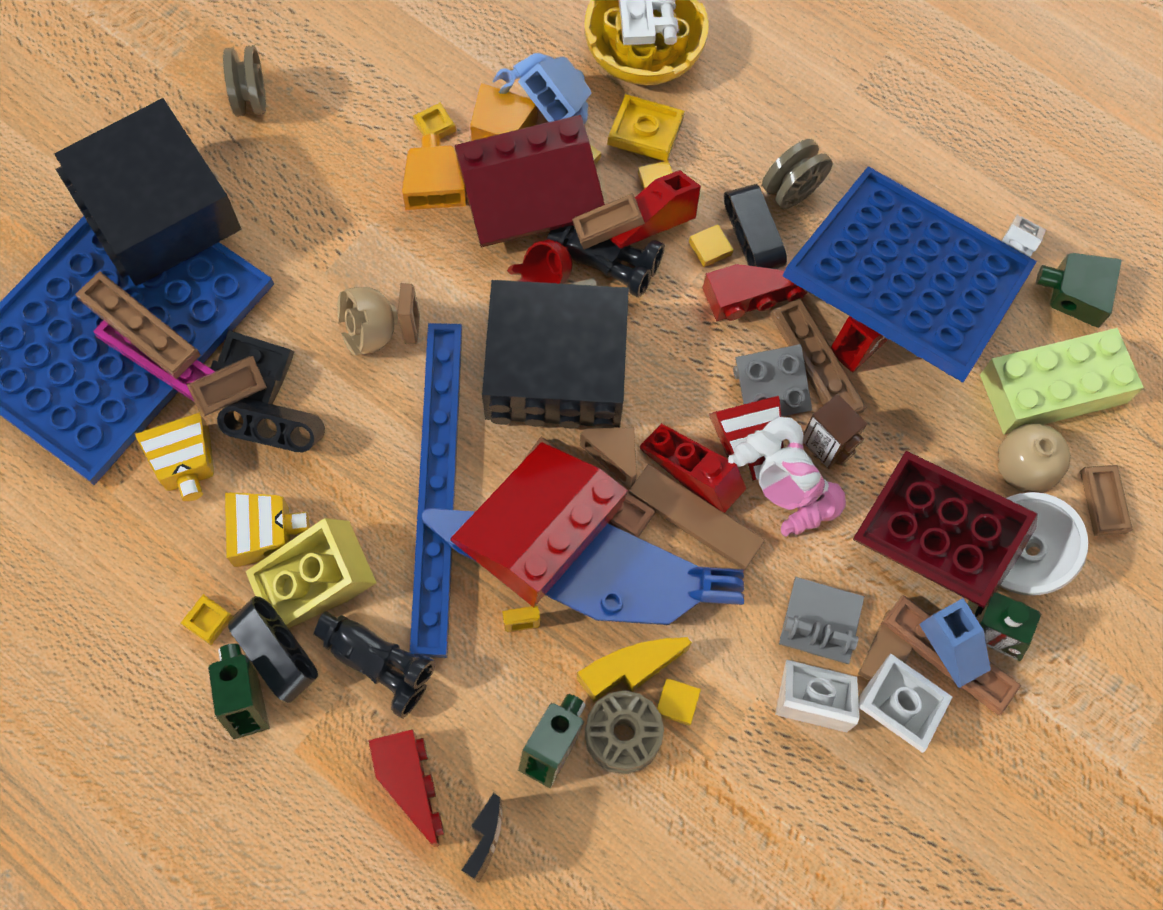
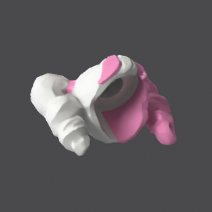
M777 417L769 422L763 430H756L754 434H749L746 442H741L735 446L734 454L729 455L728 461L731 464L736 463L738 467H741L747 463L755 462L762 456L765 457L759 472V485L763 490L764 496L775 505L787 510L798 508L797 512L789 515L788 519L782 523L781 533L787 537L791 533L798 535L803 533L805 529L810 530L819 527L821 521H832L839 517L846 507L845 493L839 484L823 479L820 471L803 450L804 435L801 425L790 417ZM787 439L789 441L788 446L781 448L782 441Z

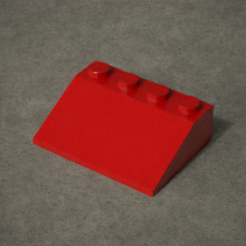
M540 442L451 537L450 541L532 607H535L622 508L628 490L600 468Z

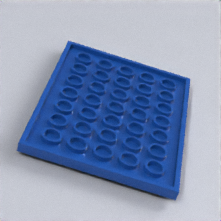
M83 216L0 301V416L91 484L95 485L135 441V434L144 431L178 391L97 338L93 331L103 319L78 300L75 294L101 271L196 348L201 355L197 360L204 363L226 339L228 330L233 331L274 285L271 277L220 242L136 287L129 276L121 277Z

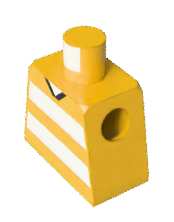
M200 412L135 434L153 472L166 491L179 488L182 501L185 502L194 501L203 496L199 481L214 475L209 427L200 415Z
M225 493L226 558L234 567L262 561L290 542V535L302 534L310 528L308 512L289 514V507L283 496Z

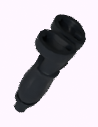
M574 225L551 230L547 237V240L557 241L565 246L573 260L600 270L608 278H615L629 288L630 294L638 298L647 290L650 278L656 274L665 250V244L657 240H652L644 249H639L630 245L620 248L610 239L583 249ZM622 260L635 266V268H630L625 265H622Z
M327 611L320 616L314 630V635L324 641L323 647L330 650L339 661L368 676L375 684L381 683L393 692L394 697L391 702V710L395 715L404 718L413 710L426 690L427 685L424 683L429 680L434 672L435 661L426 655L416 656L400 649L398 644L383 640L364 625L352 621L343 615L337 618ZM395 666L396 668L401 670L404 673V675L392 669V667Z

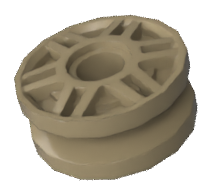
M254 45L245 47L243 62H240L234 47L225 48L223 52V68L227 95L235 117L244 116L246 101H250L256 115L265 114L266 95L264 78L256 47Z
M805 139L789 148L775 161L763 178L762 186L768 194L777 193L775 200L782 209L791 208L806 199L819 187L831 171L832 159L827 154L818 155L819 147L813 139Z
M625 690L609 693L597 701L588 714L585 730L588 752L596 764L608 772L623 775L639 772L653 761L662 745L664 726L661 714L652 701L639 693ZM622 724L628 725L633 730L634 737L628 741L618 739L614 734L615 727Z

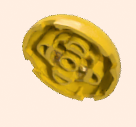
M590 0L585 14V37L589 50L604 70L622 81L637 85H657L674 80L687 72L697 62L704 50L708 37L709 22L703 3H699L697 0H675L676 8L673 10L674 18L678 20L679 28L676 33L677 41L675 44H665L664 35L655 33V44L623 45L619 0ZM653 10V17H661V12Z

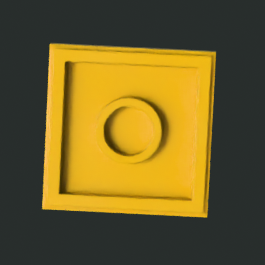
M625 94L608 135L607 145L662 161H668L685 111Z

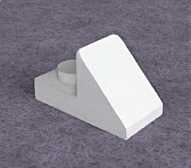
M1016 215L1002 242L1031 257L1032 253L1036 251L1041 243L1046 229Z

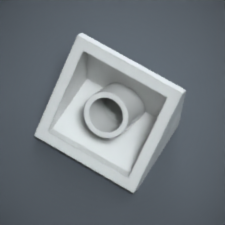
M892 654L886 658L858 697L861 710L922 753L927 749L952 699L950 694Z
M786 660L775 715L847 733L859 721L857 677Z

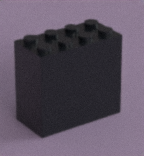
M164 98L54 153L61 165L55 169L121 277L129 276L136 287L242 230L228 195Z
M491 280L482 387L485 420H491L492 423L500 425L510 424L511 421L525 422V424L534 427L551 423L559 424L561 427L569 429L578 428L580 425L593 426L594 428L620 427L624 402L629 288Z

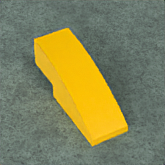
M688 637L663 638L619 649L597 659L578 671L577 681L593 702L597 701L622 681L630 692H633L685 654L692 642Z

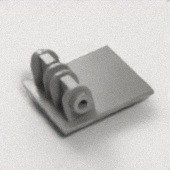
M801 344L735 357L737 366L733 367L735 379H739L743 404L779 396L781 417L812 411Z
M795 577L779 645L849 664L852 650L855 651L858 643L856 632L864 596Z

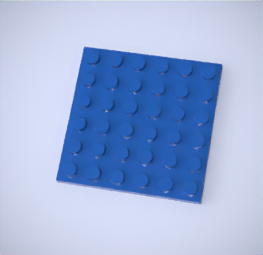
M867 166L788 264L782 276L851 316L856 321L883 335L885 338L902 346L917 357L941 369L946 374L964 382L1037 261Z

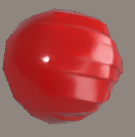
M548 239L531 245L524 256L523 263L508 267L507 272L511 275H521L518 281L564 284L571 276L573 262L565 246L560 242Z

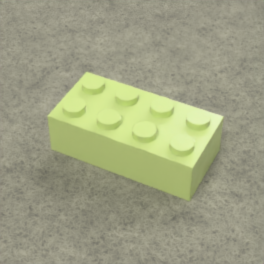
M1118 328L992 358L980 374L1003 435L1012 432L1024 424L1039 423L1044 425L1127 404L1144 388Z

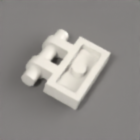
M619 0L623 45L655 44V33L664 35V42L667 45L676 43V33L679 28L678 20L674 18L673 10L676 8L675 0ZM653 10L661 12V17H653Z

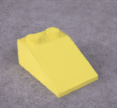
M329 518L322 519L245 571L255 596L269 602L288 629L353 599L377 583L350 521Z

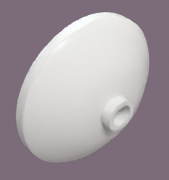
M1028 492L1007 497L1006 499L1038 513L1034 533L1000 586L1017 594L1031 596L1048 594L1063 588L1079 574L1087 558L1088 535L1081 517L1069 504L1052 495ZM1031 547L1040 549V552L1034 556L1026 553Z

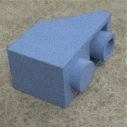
M964 598L933 614L919 624L958 688L991 670L984 630Z

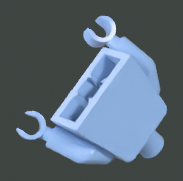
M534 53L515 64L512 71L500 69L497 72L493 83L499 79L507 83L501 87L500 94L507 93L514 84V81L519 78L518 83L548 122L581 115L583 123H586L588 119V103L586 100L591 95V89L585 83L584 74L580 70L575 69L566 57L553 58L541 53Z

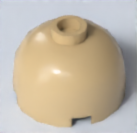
M370 287L349 288L339 294L337 303L339 323H346L348 333H342L348 350L353 355L369 354L383 348L390 341L394 332V325L398 322L395 306L390 305L388 299L382 293Z
M1039 423L1024 424L1010 432L998 447L999 463L997 465L1005 481L1015 489L1023 492L1029 490L1044 493L1055 487L1069 469L1071 455L1066 440L1061 433L1052 427Z

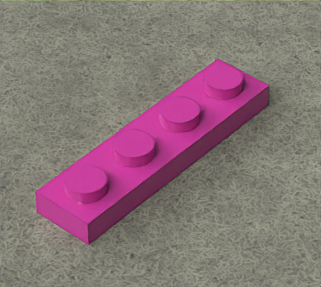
M104 320L93 331L97 338L192 401H194L186 384L215 372L196 360L175 379Z

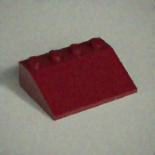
M581 115L454 145L481 248L574 225L573 218L605 205L589 138Z
M905 451L853 540L985 608L1019 559L1037 527L1038 513L915 454Z

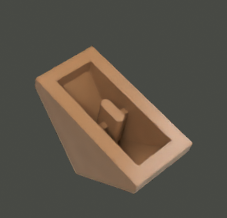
M634 427L584 429L580 434V446L630 489L635 483L637 475Z

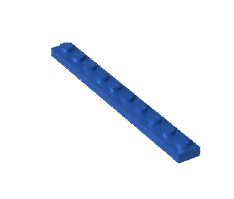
M428 323L410 653L416 656L426 655L430 658H447L452 547L423 523L422 513L427 509L454 510L462 324Z

